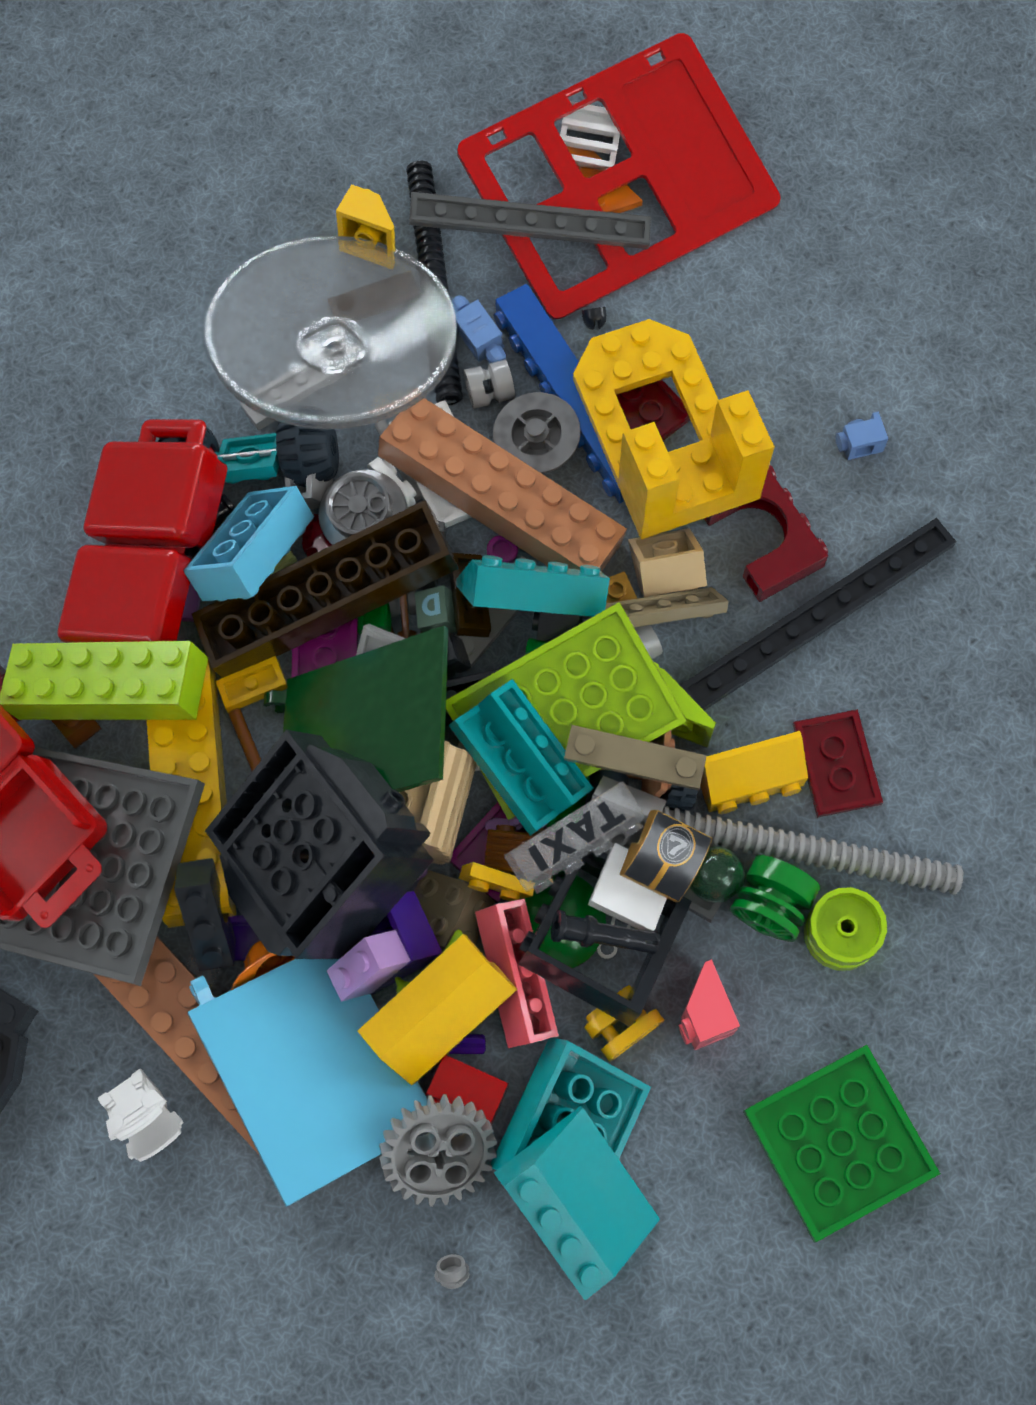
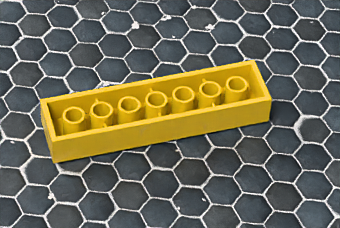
M208 660L196 720H147L149 765L151 771L197 779L205 783L180 863L213 858L221 885L220 904L222 914L229 913V916H235L236 905L228 894L220 861L221 853L205 832L207 827L227 804L219 704L215 682L216 674ZM175 880L162 918L168 928L185 926L174 890Z

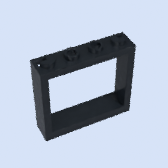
M583 841L576 853L573 852L566 856L561 866L566 869L563 878L557 875L547 893L552 896L549 905L543 903L533 920L539 924L534 933L528 931L522 941L519 950L523 951L524 954L519 965L630 1026L642 1013L692 901L684 896L679 902H674L667 898L661 912L665 917L658 930L660 942L653 941L652 943L653 945H658L659 949L655 955L647 954L627 999L539 950L551 927L554 914L560 909L578 871L582 869L599 879L607 860V853Z

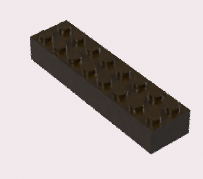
M424 500L268 576L259 587L258 593L249 599L237 598L216 601L191 613L211 668L224 678L273 656L277 657L435 581L459 569L434 512L427 501Z

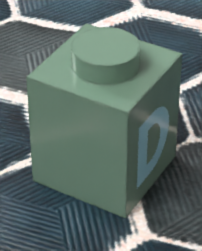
M442 585L415 592L419 630L426 632L445 625L448 627L449 632H456L452 591Z

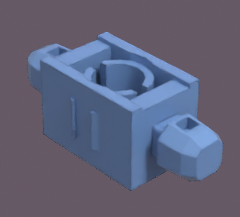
M461 295L453 298L450 303L454 313L452 318L455 330L478 362L485 358L489 363L505 360L506 354L503 350L502 332L477 299L470 304Z

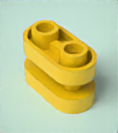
M628 985L617 994L627 999L632 987ZM596 1008L585 1017L589 1023L585 1025L584 1029L592 1039L601 1034L603 1035L608 1044L601 1049V1052L611 1062L656 1029L665 1019L657 1009L650 1011L648 1014L643 1009L641 1015L635 1020L636 1022L619 1034L613 1027L619 1020Z

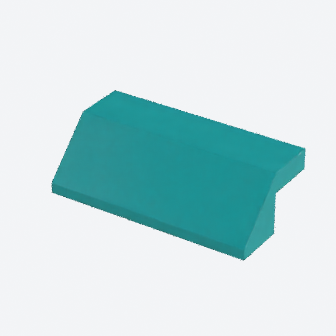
M513 679L490 693L478 705L448 725L530 836L594 789L575 762L564 760L566 750Z

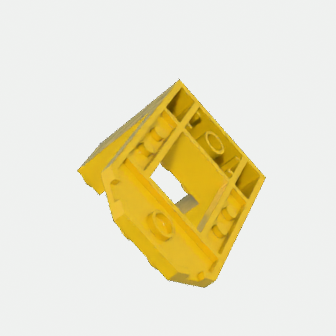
M651 319L590 339L573 373V381L641 540L760 499L774 445L749 390L719 400L690 335ZM672 377L700 441L668 452L655 422L630 429L617 399V394Z

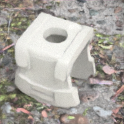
M141 1068L114 1089L98 1097L100 1104L108 1112L109 1119L106 1121L110 1140L119 1139L123 1141L128 1138L129 1143L126 1144L128 1158L131 1160L135 1158L141 1162L167 1147L181 1134L183 1120L175 1111L170 1113L167 1109V1101L160 1090Z

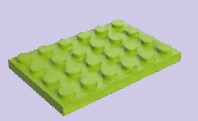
M620 602L446 700V709L454 721L478 705L490 693L513 679L565 750L572 725L651 742L687 722ZM575 763L585 777L601 769ZM482 772L507 819L514 818V813Z

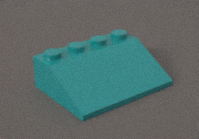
M489 555L482 556V560L472 559L456 579V586L472 606L591 617L605 610L610 581L608 576L600 572V567L593 565H581L579 570L569 569L568 564L561 562H548V567L537 566L535 561L529 559H515V563L502 562V558Z
M554 1037L549 1038L497 1148L496 1158H493L491 1161L492 1169L497 1171L580 1106L584 1108L613 1152L620 1159L651 1086L568 1040Z
M582 1106L578 1107L494 1172L502 1186L584 1300H587L617 1275L660 1220Z

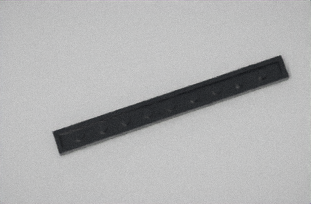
M935 518L680 686L705 711L953 548L956 540L942 523Z

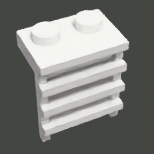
M570 101L572 105L578 103V102ZM587 105L563 117L560 136L566 146L610 154L609 161L571 154L577 166L604 171L615 165L620 133L605 107ZM567 129L614 137L613 143L609 144L567 136Z

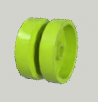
M853 887L837 888L824 894L809 912L804 925L805 944L811 956L823 966L836 971L853 970L864 965L883 946L887 934L886 915L879 902L867 892ZM841 924H842V927H843L844 929H850L851 932H850V933L844 932V931L841 929Z

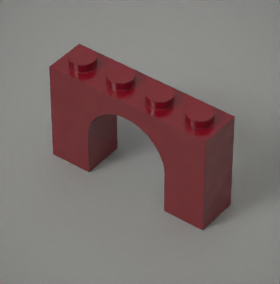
M769 465L759 500L704 518L708 526H711L739 510L756 508L770 513L780 523L784 533L782 544L772 552L746 565L743 573V579L759 602L823 568L828 558V549L821 538L815 537L811 531L808 518L804 513L798 512L793 504L791 493L788 489L780 486L771 465Z

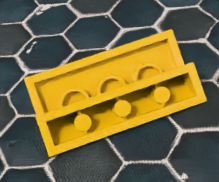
M462 934L357 1031L384 1063L410 1085H414L518 989L494 962H489L467 935Z

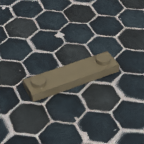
M709 587L618 602L621 603L633 626L640 627L696 617L709 618L714 614L727 613L729 601L714 588ZM618 602L606 603L605 610Z
M572 725L564 760L699 791L707 755Z

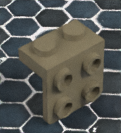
M427 870L426 876L419 880L414 892L440 948L443 950L446 948L454 932L458 929L462 931V934L467 935L476 946L480 932L475 912L493 906L495 901L486 893L469 888V883Z

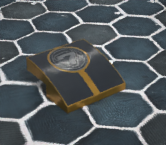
M650 810L639 842L630 844L619 875L665 898L679 902L697 875L713 838L659 810Z

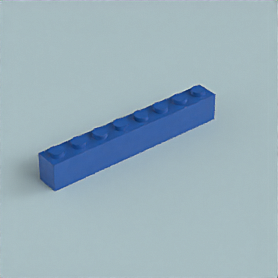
M528 284L495 299L496 313L493 316L500 330L506 329L509 333L508 339L515 353H522L525 358L524 365L531 377L536 375L540 381V391L560 397L573 408L580 424V440L577 448L583 447L587 453L586 461L590 469L594 473L598 471L604 479L602 480V485L609 497L615 496L619 504L624 502L573 381V373L579 361Z

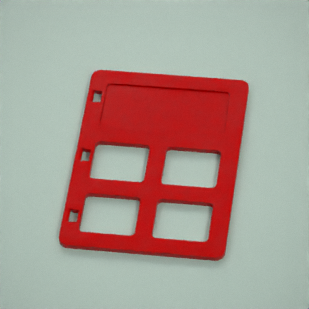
M678 33L463 139L457 149V156L481 199L509 202L488 166L485 157L527 135H531L535 138L563 188L562 192L536 205L603 211L598 203L599 198L638 178H644L675 231L674 235L635 255L627 254L624 247L594 244L607 269L565 291L557 288L529 237L502 235L540 304L552 319H562L773 210L778 206L781 198L778 189L695 43L685 33ZM660 52L663 61L651 66L647 58ZM582 91L585 99L572 105L568 97ZM600 101L617 127L631 153V157L590 178H586L582 175L556 129L554 122L593 102ZM503 131L506 139L492 145L487 137Z

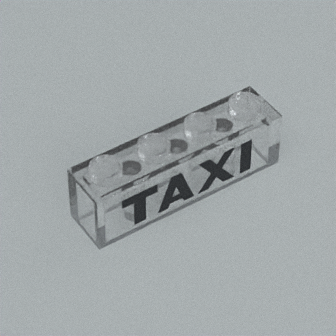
M624 781L505 854L504 857L525 892L534 889L538 894L553 885L552 877L564 870L565 874L569 875L585 865L581 859L594 852L595 856L598 857L614 847L611 840L622 833L628 838L643 829L644 826L641 822L647 818Z

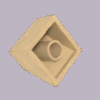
M690 528L660 533L643 540L640 537L628 539L638 586L643 597L696 590L699 587L707 586L704 551Z

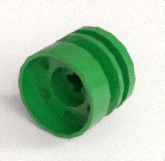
M756 855L745 877L747 882L754 888L740 887L737 893L740 899L734 900L730 911L739 920L761 934L787 942H794L800 932L797 927H802L806 920L797 909L810 910L821 887L809 874L785 861L770 856Z

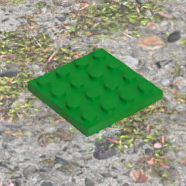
M868 1045L855 1050L743 1111L814 1243L941 1174Z

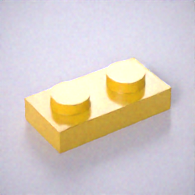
M276 656L215 681L228 713L231 710L243 708L264 699V694L267 691H283L287 688L286 678Z
M475 862L463 865L459 879L469 882V888L481 892H488L489 889L500 892L499 897L507 901L532 897L536 886L535 882Z

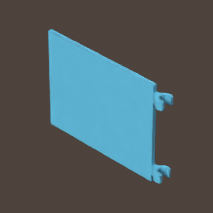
M294 959L216 998L212 996L209 985L203 975L190 981L191 986H189V989L199 1006L188 1011L187 1014L286 1207L380 1156L379 1144L385 1142L383 1131L393 1130L390 1120L392 1118L402 1120V1108L410 1112L414 1111L415 1100L420 1102L422 1106L427 1105V1098L418 1081L414 1085H410L384 1063L358 1033L357 1030L371 1019L379 1009L370 994L341 1002L326 971L339 959Z

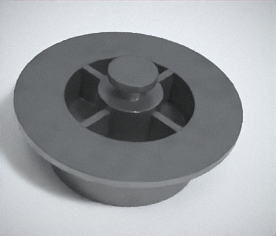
M543 392L527 393L511 400L500 411L493 427V441L495 444L542 474L554 471L564 465L575 453L580 440V424L573 408L560 397Z
M374 470L352 471L337 478L325 491L319 506L320 527L327 540L333 545L407 509L406 500L398 484L389 476Z

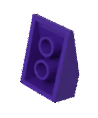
M414 891L406 892L369 935L372 936L396 930L411 960L371 993V996L396 983L395 977L403 979L423 968L443 953Z

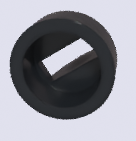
M606 307L581 310L584 324L589 329H595V321H597L599 329L604 326L607 317Z

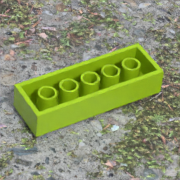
M191 641L12 644L0 693V705L19 720H196L208 657Z

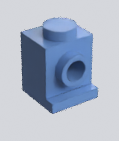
M879 411L872 413L870 420H853L844 426L842 432L836 433L837 447L840 452H845L847 460L883 452L888 441Z

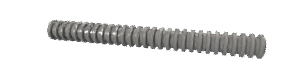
M665 806L662 813L712 837V847H716L719 844L722 849H726L729 846L732 851H737L739 848L742 849L743 853L752 851L753 855L762 853L765 856L773 855L777 859L783 857V860L787 862L790 859H793L794 863L797 864L804 861V864L807 866L814 863V866L817 868L824 865L827 870L834 867L837 872H841L844 869L847 874H852L854 871L857 876H862L865 873L868 878H873L875 875L878 880H883L884 878H887L888 882L897 880L902 885L908 882V885L912 887L918 884V887L922 889L928 886L932 891L939 888V891L942 893L949 890L952 895H956L960 891L963 883L964 872L962 866L958 864L954 865V867L948 862L941 865V862L938 860L931 863V860L928 858H924L921 861L918 856H914L911 859L908 854H903L901 857L898 852L889 854L887 850L879 852L877 848L868 850L867 846L858 848L853 843L847 846L846 842L842 841L840 844H837L836 840L833 839L826 842V839L823 837L816 840V837L813 835L806 838L803 833L796 836L793 831H789L786 834L783 829H779L776 832L773 827H768L766 830L763 829L762 825H758L756 828L753 827L752 823H747V825H743L742 821L732 823V820L728 818L726 821H722V818L718 816L715 819H711V815L706 814L705 817H701V814L698 812L695 815H691L688 810L681 813L678 808L671 811L668 806Z

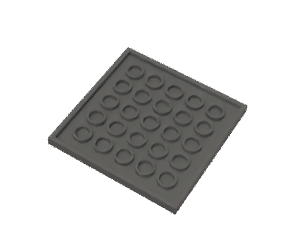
M35 747L32 755L50 759L105 819L107 831L90 850L101 863L102 872L50 927H40L29 914L18 922L0 919V949L141 986L173 887L177 866L181 861L205 783L197 779ZM75 866L44 898L46 902L77 870Z

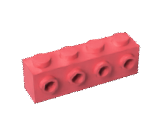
M525 898L496 904L476 911L475 915L486 959L489 962H494L518 989L498 1007L507 1047H517L559 1036L545 979L519 965L524 954L523 951L519 950V947L528 931L533 932Z

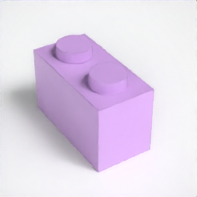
M396 930L364 937L326 971L342 1002L373 993L411 960Z

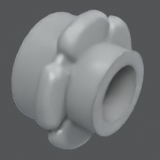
M456 1254L442 1257L437 1262V1270L434 1274L436 1282H440L441 1286L448 1289L461 1287L470 1276L468 1264L465 1263L462 1256Z

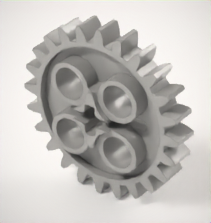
M443 1094L440 1103H435L430 1095L427 1099V1105L422 1106L420 1102L415 1100L414 1111L410 1112L402 1108L403 1119L392 1118L390 1120L393 1130L383 1131L385 1142L379 1144L382 1155L379 1157L385 1180L390 1181L394 1192L401 1191L404 1200L413 1194L416 1205H419L424 1197L428 1199L430 1207H433L437 1198H442L444 1205H448L450 1195L454 1194L459 1201L462 1200L461 1190L466 1189L469 1192H475L472 1182L475 1180L484 1183L485 1178L482 1171H492L489 1159L496 1158L493 1146L497 1144V1141L492 1133L494 1131L490 1121L486 1119L483 1110L476 1111L472 1101L464 1106L461 1097L458 1096L451 1104L447 1095ZM428 1132L424 1136H418L421 1133ZM458 1133H463L458 1137H454ZM423 1164L422 1166H420V1167H418V1168H413V1167H415V1166H417V1165Z

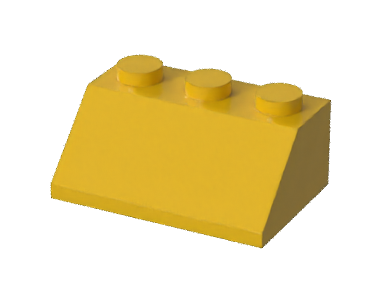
M793 732L706 756L700 787L708 811L717 810L718 814H726L735 811L738 808L737 804L749 801L750 805L754 806L767 802L770 799L769 796L781 793L783 797L799 793L801 787L805 785L808 779L801 732Z

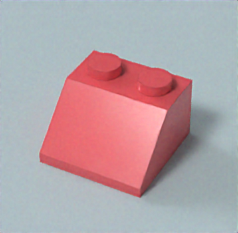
M712 959L704 963L682 1014V1024L678 1025L685 1044L692 1043L694 1050L732 1036L740 1027Z

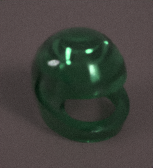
M710 847L697 875L690 885V889L698 898L712 903L725 902L736 895L740 887H743L745 882L744 866L731 850L724 847Z

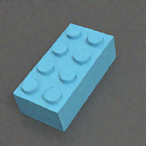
M297 486L248 492L183 571L202 601H225L237 598L249 599L258 593L261 584L275 571V566L283 556L289 553L292 544L305 532L306 526L314 517Z

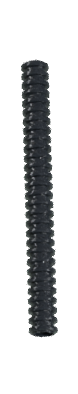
M414 161L406 168L410 198L411 192L436 194L432 165L427 161ZM413 226L416 237L415 243L417 245L416 251L418 253L417 259L419 261L418 266L420 269L419 274L421 277L420 282L422 285L421 290L423 293L427 334L429 335L428 342L431 352L430 358L432 360L431 367L433 368L435 398L437 403L444 400H456L454 403H448V406L455 405L463 399V393L461 392L460 369L458 367L455 334L453 333L454 326L451 316L452 310L450 308L451 303L449 300L450 295L448 292L449 287L447 284L441 229Z

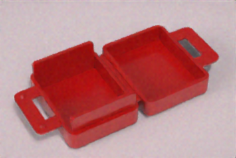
M149 419L142 424L138 442L111 441L104 445L83 529L86 535L104 543L105 546L84 545L76 553L57 630L61 641L65 643L177 641L190 581L183 570L192 559L184 555L185 548L196 546L202 549L213 535L228 470L227 465L218 460L217 454L203 445L206 432V423L203 420ZM156 438H187L186 442H155Z
M0 705V919L18 922L29 914L40 927L47 928L52 926L100 876L102 872L101 863L90 850L105 835L107 823L50 759L32 755L35 749L33 740ZM75 866L77 870L46 902L44 898Z

